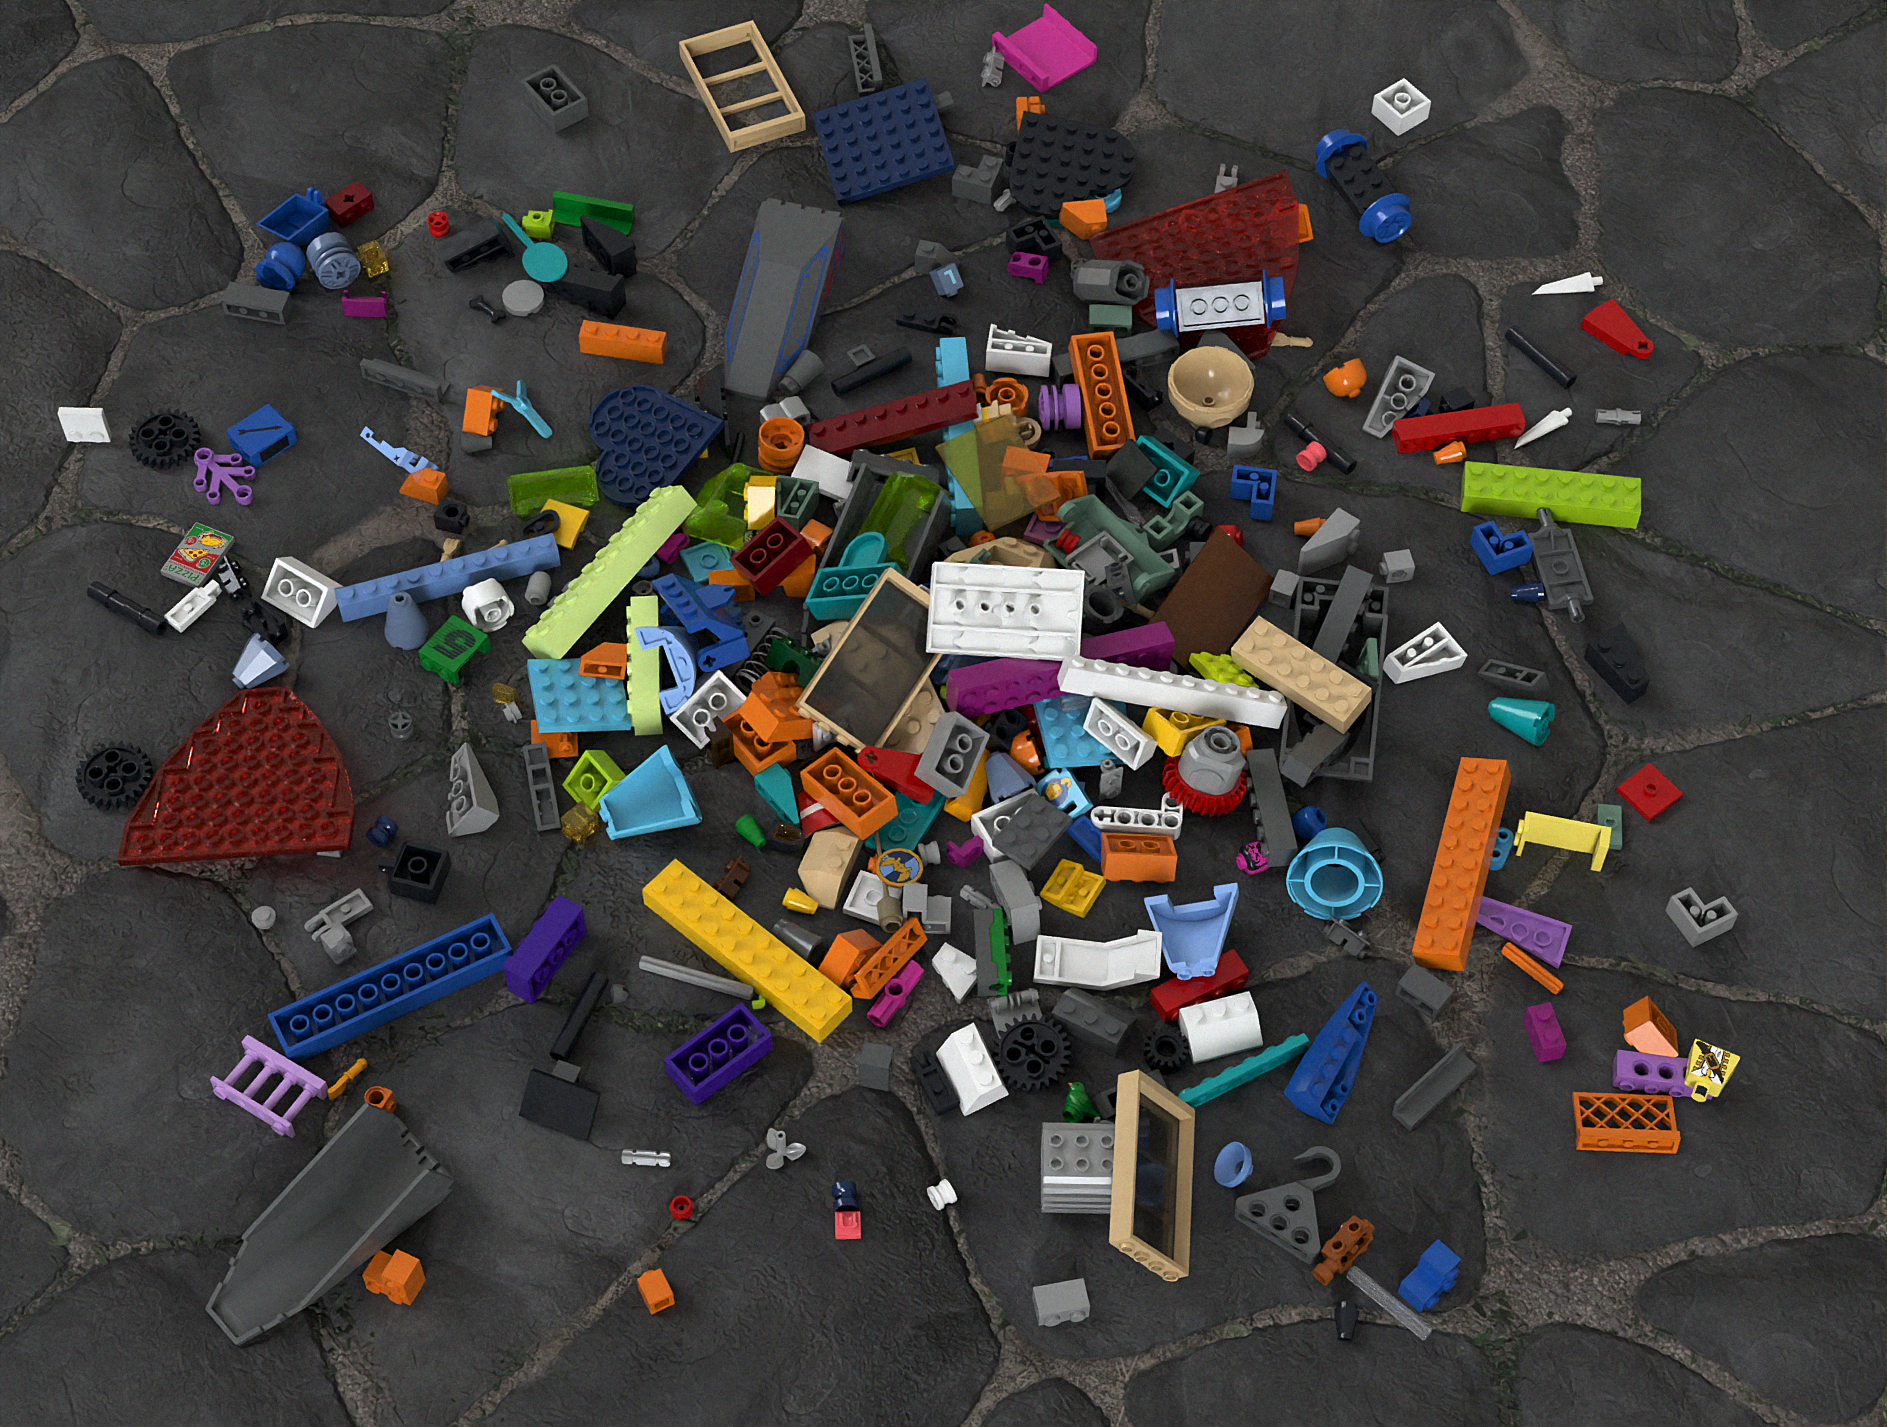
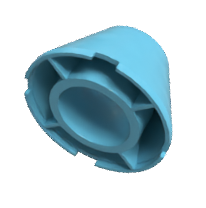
M1328 828L1319 832L1292 860L1287 871L1286 884L1291 899L1294 903L1297 902L1302 906L1307 914L1331 921L1330 917L1336 920L1339 917L1343 920H1349L1361 916V912L1369 907L1372 908L1377 903L1383 889V875L1376 860L1353 832L1343 828ZM1327 864H1340V865H1344L1345 867L1335 868V867H1329V866H1326V865H1327Z

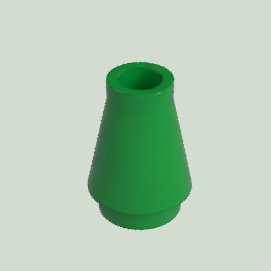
M746 814L736 822L737 833L751 842L757 849L766 844V837L754 816L751 817L750 814Z

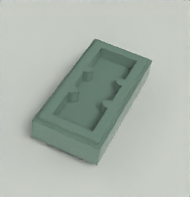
M1598 804L1597 825L1611 827L1609 849L1621 850L1622 807Z

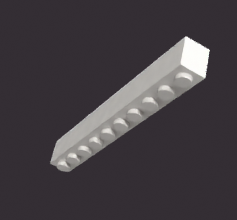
M1065 655L1057 676L1060 691L1159 707L1279 729L1287 710L1284 695L1277 691L1242 687L1233 683L1216 682L1211 679L1203 680L1189 675H1175L1167 671H1153L1145 667L1136 668L1123 663H1109L1101 659H1086L1079 655Z

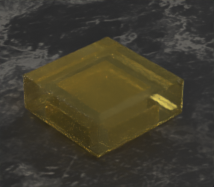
M495 682L492 688L494 701L502 704H509L514 701L517 706L519 702L517 689Z

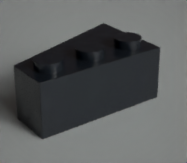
M492 216L437 244L442 260L451 273L478 267V263L485 261L494 263L500 257H515L509 239Z

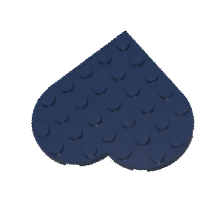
M633 384L631 388L623 390L617 388L611 391L595 405L589 418L590 436L595 446L602 452L595 469L600 491L606 499L616 505L635 508L647 502L650 498V493L654 489L676 486L724 428L723 420L649 385Z

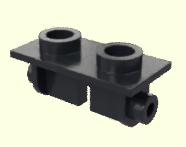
M223 556L226 563H221L218 566L217 572L222 582L226 585L225 588L230 599L240 601L244 594L252 597L249 590L251 585L242 575L241 571L243 569L236 560L232 561L227 556Z

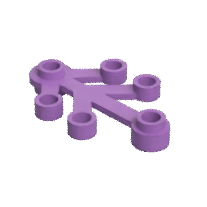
M205 447L195 452L194 463L198 466L197 477L193 481L195 490L198 492L205 491L208 488L205 479L207 470L209 469L213 473L210 490L206 494L210 504L215 505L221 501L219 493L221 481L234 493L235 499L239 504L248 505L253 500L251 488L246 485H238L230 477L243 476L247 481L256 478L254 467H241L243 460L240 454L215 455L212 450ZM217 463H230L231 467H220Z

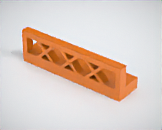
M910 917L854 975L857 983L850 990L854 998L872 999L928 940L917 917Z

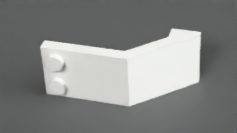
M1138 929L1135 936L1106 943L1038 935L1033 982L1106 991L1157 979L1160 976L1162 932Z

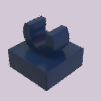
M1424 397L1409 410L1405 419L1434 415L1428 409L1431 402Z

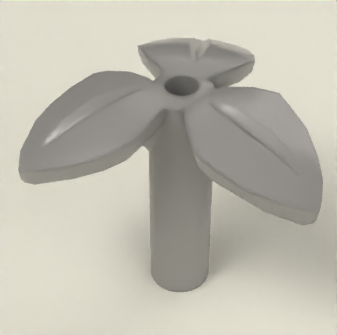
M773 1128L768 1130V1147L777 1151L768 1155L766 1159V1166L768 1168H780L784 1165L783 1156H787L790 1160H795L806 1151V1147L800 1143H792L786 1147L785 1132L776 1131Z

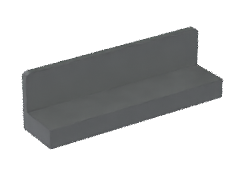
M363 358L360 363L364 379L437 403L441 401L450 386V383L377 358H374L372 361Z
M1462 1042L1457 1044L1395 1102L1392 1116L1409 1131L1476 1070L1477 1065L1462 1053L1464 1046Z

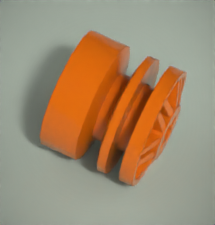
M775 417L762 424L759 429L758 461L760 466L765 471L774 475L793 473L803 452L804 430L797 421L788 417Z

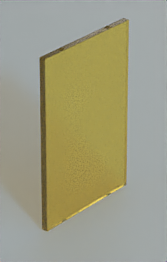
M1006 415L935 447L990 532L1061 499V495Z

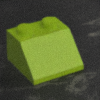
M586 750L562 786L589 816H593L602 809L599 799L621 782L626 775L604 750Z

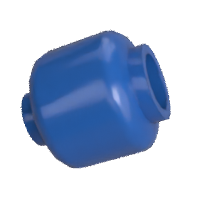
M1307 806L1292 816L1294 834L1304 840L1315 837L1319 832L1325 830L1327 824L1325 813L1315 806Z

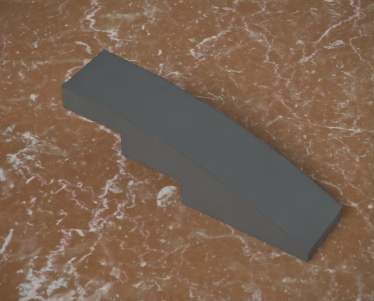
M546 742L523 746L537 830L541 832L561 828Z

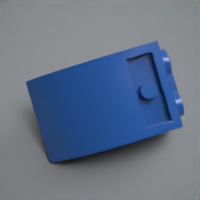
M310 186L305 197L295 193L257 222L256 225L297 246L307 245L329 230V210L323 207L326 205V201L322 200V192Z

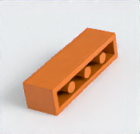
M583 320L578 335L580 352L663 365L668 350L666 332Z

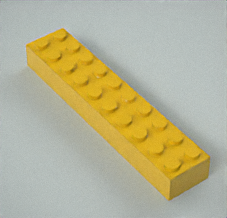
M674 859L642 889L646 906L744 984L753 986L754 992L762 995L769 1004L819 1044L852 1012V997L677 859Z

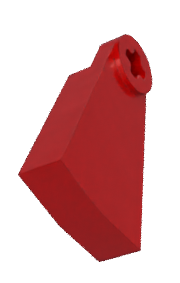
M1614 299L1599 305L1583 318L1580 328L1620 354L1625 355L1629 352L1639 359H1646L1652 355L1653 342L1641 332Z
M866 746L859 752L857 756L858 764L864 770L874 774L875 780L924 805L931 801L934 788L914 775L922 755L876 748L874 746ZM868 754H871V758L874 759V761L871 763H869V759L865 757Z

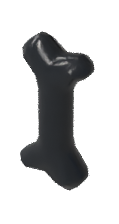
M479 295L476 299L469 301L470 308H478L491 316L492 323H496L498 319L506 317L504 310H496L483 301V295Z

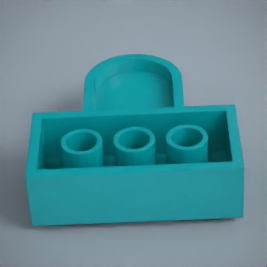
M867 532L857 536L846 547L838 567L820 568L805 601V604L816 620L853 618L884 570L889 567L906 578L897 562L884 563L889 546L882 534ZM883 584L861 617L894 615L901 596Z

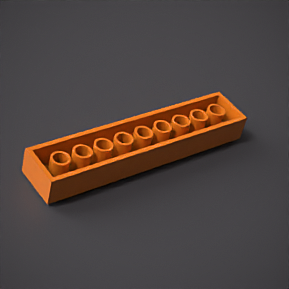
M1461 757L1412 949L1415 962L1420 967L1453 971L1465 970L1512 777L1507 760Z

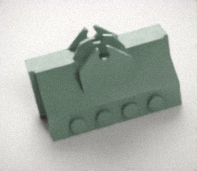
M1094 494L1069 500L1057 511L1056 516L1063 523L1070 522L1065 528H1068L1074 536L1079 535L1081 537L1074 551L1105 530L1135 558L1134 565L1129 568V573L1133 583L1132 588L1134 589L1136 604L1140 603L1141 605L1157 590L1165 588L1174 574L1175 570L1149 547L1146 532L1138 533L1140 530L1139 526L1118 518ZM1064 528L1057 536L1047 538L1042 546L1056 558L1059 564L1063 565L1067 570H1073L1071 564L1067 565L1065 563V558L1068 556L1065 550L1054 547L1065 530ZM1108 546L1105 547L1103 550L1117 561L1118 555ZM1084 581V586H1085V587L1089 586V585ZM1121 604L1122 608L1124 607L1122 616L1133 612V610Z

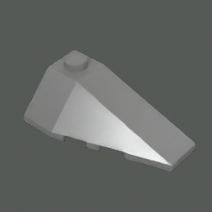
M1397 355L1389 365L1362 430L1381 439L1393 427L1394 420H1400L1427 393L1435 373Z
M465 742L451 759L450 781L453 782L452 792L448 794V801L452 803L451 811H448L446 815L448 834L451 837L486 831L500 816L497 799L470 745Z

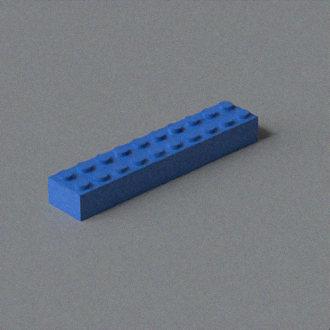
M490 913L276 1010L267 1016L286 1058L298 1064L503 970L506 959L509 956H513V950L493 913Z

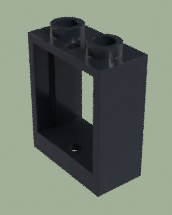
M1053 459V466L1048 468V472L1084 471L1086 481H1095V485H1087L1088 495L1094 494L1104 503L1106 460Z

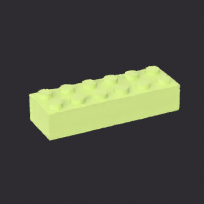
M658 596L631 597V606H626L628 620L627 656L629 657V662H627V674L629 676V681H627L629 695L627 706L631 727H634L635 736L663 734L662 703L658 694L662 691L661 646L642 651L634 630L638 627L661 626Z

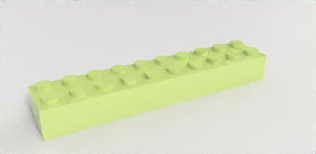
M682 485L654 489L650 493V498L647 502L638 506L636 509L637 513L623 523L621 531L611 536L609 539L610 543L596 553L594 561L587 564L582 569V574L568 584V590L559 595L554 600L555 604L541 614V620L526 631V636L522 642L537 659H561L698 505Z

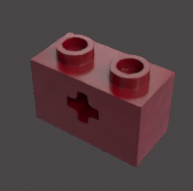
M357 180L325 200V208L329 210V218L342 229L375 208L372 193Z

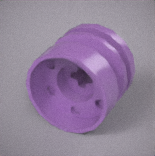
M1064 384L1062 394H1058L1056 386L1052 385L1051 395H1048L1047 385H1041L1038 398V414L1043 431L1049 430L1050 421H1052L1053 429L1057 430L1059 420H1063L1066 430L1080 429L1081 401L1078 384Z

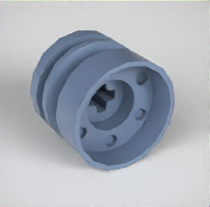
M333 232L320 235L307 248V259L324 287L329 289L345 287L352 283L359 275L361 269L360 262L352 251L347 239L342 234Z

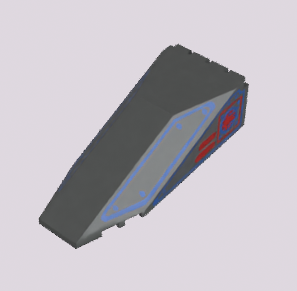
M769 197L767 201H762L724 334L725 393L767 402L779 388L778 384L796 362L801 352L809 349L846 253L845 217H841L840 212L826 210L825 214H823V209L807 205L805 210H803L802 204L786 201L785 205H783V200Z

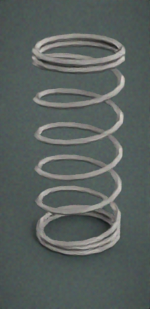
M772 628L770 630V635H767L764 638V643L759 644V646L757 647V652L752 653L751 660L746 661L744 663V669L739 670L735 675L736 683L745 692L750 694V692L753 690L748 689L742 684V682L739 679V675L748 678L754 683L756 679L747 673L748 671L755 674L761 679L760 675H758L754 671L746 669L747 663L752 662L754 668L761 675L764 674L755 666L754 663H757L763 666L767 671H770L765 665H763L760 662L753 661L752 658L754 654H759L761 660L763 662L765 661L760 654L767 656V654L759 652V648L762 645H765L766 649L769 652V648L767 647V645L771 646V644H767L766 639L768 637H771L772 640H774L775 637L781 638L777 635H774L773 631H779L783 633L785 636L793 638L787 631L783 630L782 628Z

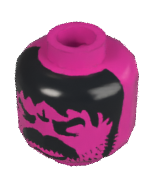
M1255 841L1240 847L1236 857V863L1240 870L1244 869L1247 874L1253 875L1269 868L1266 858H1262L1261 855L1262 842Z

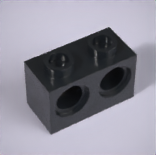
M1016 707L991 713V718L980 727L990 734L985 748L991 754L997 751L999 753L1008 752L1012 747L1014 737L1022 732L1028 723V719Z

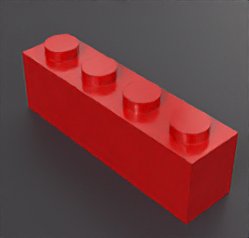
M1232 949L1220 955L1213 976L1191 977L1189 980H1180L1175 977L1151 989L1149 1001L1164 1024L1171 1020L1177 1021L1181 1008L1220 999L1233 989L1239 990L1243 988L1247 983L1249 970L1236 951Z

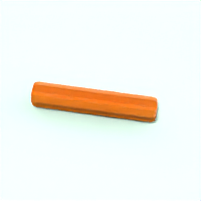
M1508 942L1504 945L1501 951L1502 954L1552 993L1558 994L1563 989V982L1514 944Z

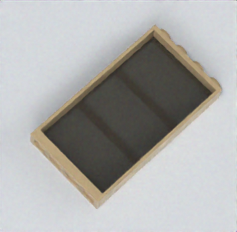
M893 568L885 569L794 706L799 709L797 712L806 719H810V717L818 722L817 726L827 733L829 731L836 735L835 739L845 746L851 745L855 748L854 752L857 755L866 746L881 748L943 655L941 653L926 652L930 595ZM868 754L865 757H868L870 759L872 755Z
M1138 1069L1118 1075L1109 1243L1118 1248L1119 1251L1132 1257L1136 1262L1146 1266L1150 1271L1163 1277L1164 1280L1177 1281L1178 1278L1189 1276L1195 1109Z

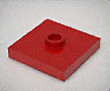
M1651 763L1620 784L1616 789V792L1648 822L1683 796V793Z

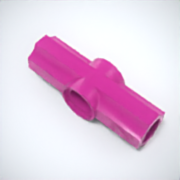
M913 960L907 961L894 978L886 983L885 990L867 1013V1018L872 1024L879 1028H885L896 1011L905 1005L907 996L924 974V969ZM893 992H898V993H900V994H899V995H892L891 993H893Z

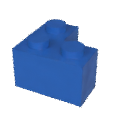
M1234 465L1229 498L1251 500L1249 518L1271 521L1277 470Z
M1493 520L1473 527L1470 539L1471 546L1490 575L1530 562L1534 548L1524 530L1503 536Z
M1437 1239L1421 1255L1418 1266L1400 1283L1398 1294L1420 1313L1427 1307L1432 1309L1439 1301V1295L1443 1291H1450L1457 1282L1455 1278L1460 1273L1458 1268L1461 1258Z

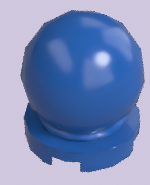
M292 242L273 244L267 250L264 259L260 260L254 268V271L258 274L256 276L257 281L264 288L291 292L295 286V281L304 273L306 267L305 254L299 246Z

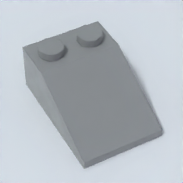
M1337 508L1301 549L1296 575L1304 577L1342 562L1348 555H1352L1358 546L1356 540L1360 535V520Z

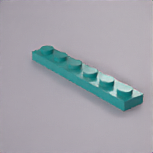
M1305 1033L1297 1037L1296 1035L1290 1036L1284 1043L1276 1047L1270 1046L1262 1054L1256 1057L1250 1056L1242 1064L1236 1067H1228L1220 1075L1214 1078L1208 1077L1200 1085L1192 1089L1190 1087L1184 1089L1179 1093L1178 1098L1192 1108H1195L1307 1052L1309 1039Z

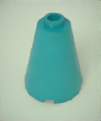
M1497 697L1490 702L1488 713H1490L1491 719L1530 744L1541 746L1550 733L1551 729L1547 727L1549 721H1554L1555 705L1546 701Z

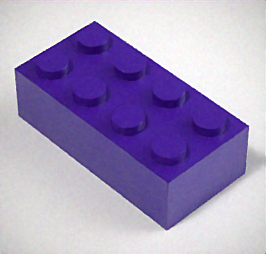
M560 895L557 896L554 902L551 901L547 905L545 914L540 920L538 919L534 922L529 935L519 942L517 951L513 956H509L504 963L503 968L509 992L531 1004L535 1002L587 932L584 912L581 906Z
M739 1003L664 1058L665 1072L693 1104L697 1106L773 1049L772 1035L742 1003Z

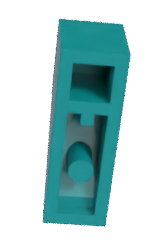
M776 762L754 776L755 789L784 822L800 828L791 774L786 768L782 769Z

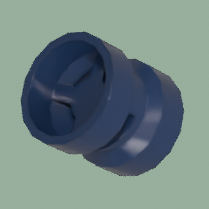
M380 815L375 821V826L367 831L366 837L375 846L385 848L389 842V837L394 836L399 828L393 820L387 816Z
M850 1181L835 1183L831 1187L832 1196L835 1198L833 1202L834 1213L858 1211V1200L855 1199L857 1194L856 1184Z

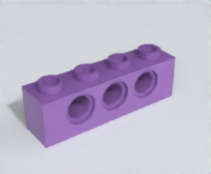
M1617 1050L1613 1060L1612 1087L1625 1091L1640 1090L1648 1094L1664 1093L1673 1097H1691L1694 1089L1684 1083L1688 1058L1668 1057L1625 1050ZM1636 1071L1641 1072L1644 1076L1638 1075ZM1660 1075H1665V1076H1667L1669 1079H1665V1078L1661 1077ZM1708 1094L1706 1100H1711L1713 1096Z

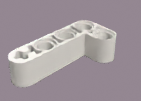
M1167 792L1163 795L1161 810L1098 806L1092 810L1090 821L1101 832L1171 835L1174 841L1181 833L1183 801L1176 804L1177 799H1171V792Z

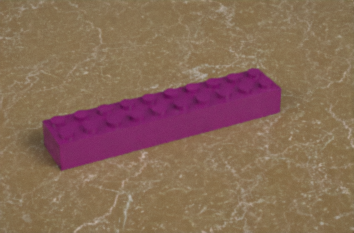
M1165 621L1081 640L1080 656L1092 660L1101 659L1114 664L1123 663L1136 668L1145 667L1153 671H1169L1175 640ZM1006 657L949 670L946 703L951 712L956 711L966 719H970L975 716L1013 709L1026 704H1034L1048 698L1056 699L1076 693L1060 691L1057 676L1063 661Z

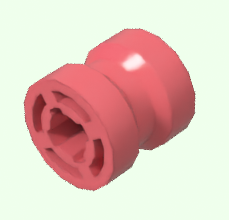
M1313 441L1306 447V450H1302L1296 456V460L1302 469L1312 471L1317 466V463L1322 462L1326 458L1327 453L1321 444Z

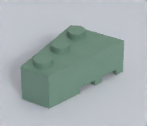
M777 474V516L779 515L794 529L801 532L819 505V482Z

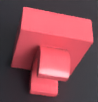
M860 1211L835 1212L836 1239H861Z

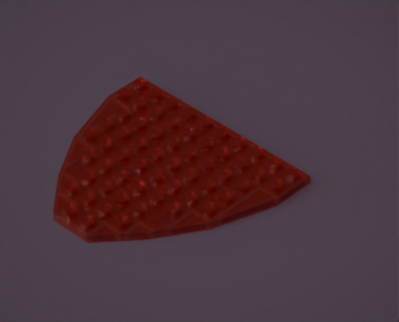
M1286 170L1090 235L1088 239L1096 260H1130L1143 266V273L1150 280L1148 295L1137 304L1132 305V311L1141 321L1154 330L1158 329L1155 288L1168 287L1171 278H1174L1176 289V285L1262 277V288L1264 291L1263 269H1265L1270 277L1283 276L1287 312L1299 269V203ZM1264 308L1265 324L1213 329H1218L1226 334L1250 361L1267 355L1283 319L1273 320L1271 328L1268 329L1266 308ZM1206 329L1181 332L1179 330V338H1176L1180 345L1179 347L1186 351L1195 349Z
M287 686L242 689L205 719L159 767L125 823L117 862L120 866L350 850L356 808L343 757L317 716Z

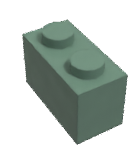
M1101 304L1089 306V334L1113 331L1114 338L1131 337L1132 306Z

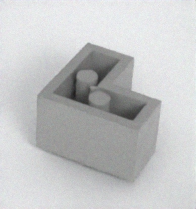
M917 882L904 884L903 925L910 917H917L924 933L950 934L951 897L942 895L928 897V884Z
M1691 887L1671 896L1665 910L1692 947L1732 929L1738 913L1725 896L1704 905Z

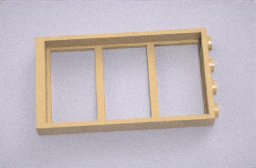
M753 20L679 42L680 57L731 153L806 130L805 115ZM751 40L762 61L702 79L691 57ZM766 69L778 92L718 109L707 87ZM783 99L790 112L789 115L730 132L723 119V116Z

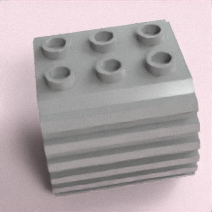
M1042 1123V1213H1111L1115 1123Z

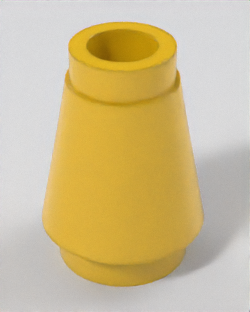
M789 887L782 905L786 906L787 910L814 916L819 902L799 889Z

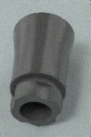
M803 350L793 366L783 376L778 387L787 397H793L798 392H801L814 378L823 373L825 366L816 354L809 350Z
M785 918L780 919L772 930L773 936L811 966L818 963L826 951L827 938L814 934Z

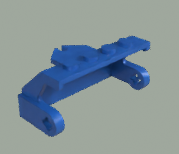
M673 573L651 581L653 588L657 590L666 602L660 610V616L667 625L673 626L682 622L690 634L707 628L720 638L719 642L707 646L697 653L696 663L701 670L705 672L714 671L750 657L746 638L743 635L746 629L745 624L742 623V620H737L742 616V611L737 606V602L732 600L736 595V590L733 589L732 585L710 584L704 586ZM670 610L674 612V617L672 618L669 616ZM709 655L711 657L710 663L706 664V656Z

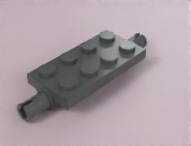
M1544 508L1537 512L1541 525L1540 530L1536 533H1528L1527 536L1534 545L1531 556L1539 581L1543 583L1548 609L1568 608L1571 621L1576 623L1575 618L1577 617L1578 623L1582 622L1585 619V614L1581 606L1592 605L1594 599L1571 529L1559 528L1553 521L1551 510L1546 508L1545 514Z

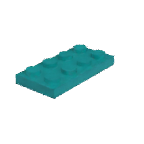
M934 789L931 801L926 805L898 791L895 793L894 796L899 815L878 829L882 854L895 848L916 852L917 844L922 842L946 802L947 797ZM873 833L867 838L866 847L877 851Z

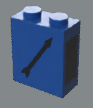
M266 404L226 430L229 445L255 470L297 442L295 426L292 422H287L278 409L274 410L269 404Z

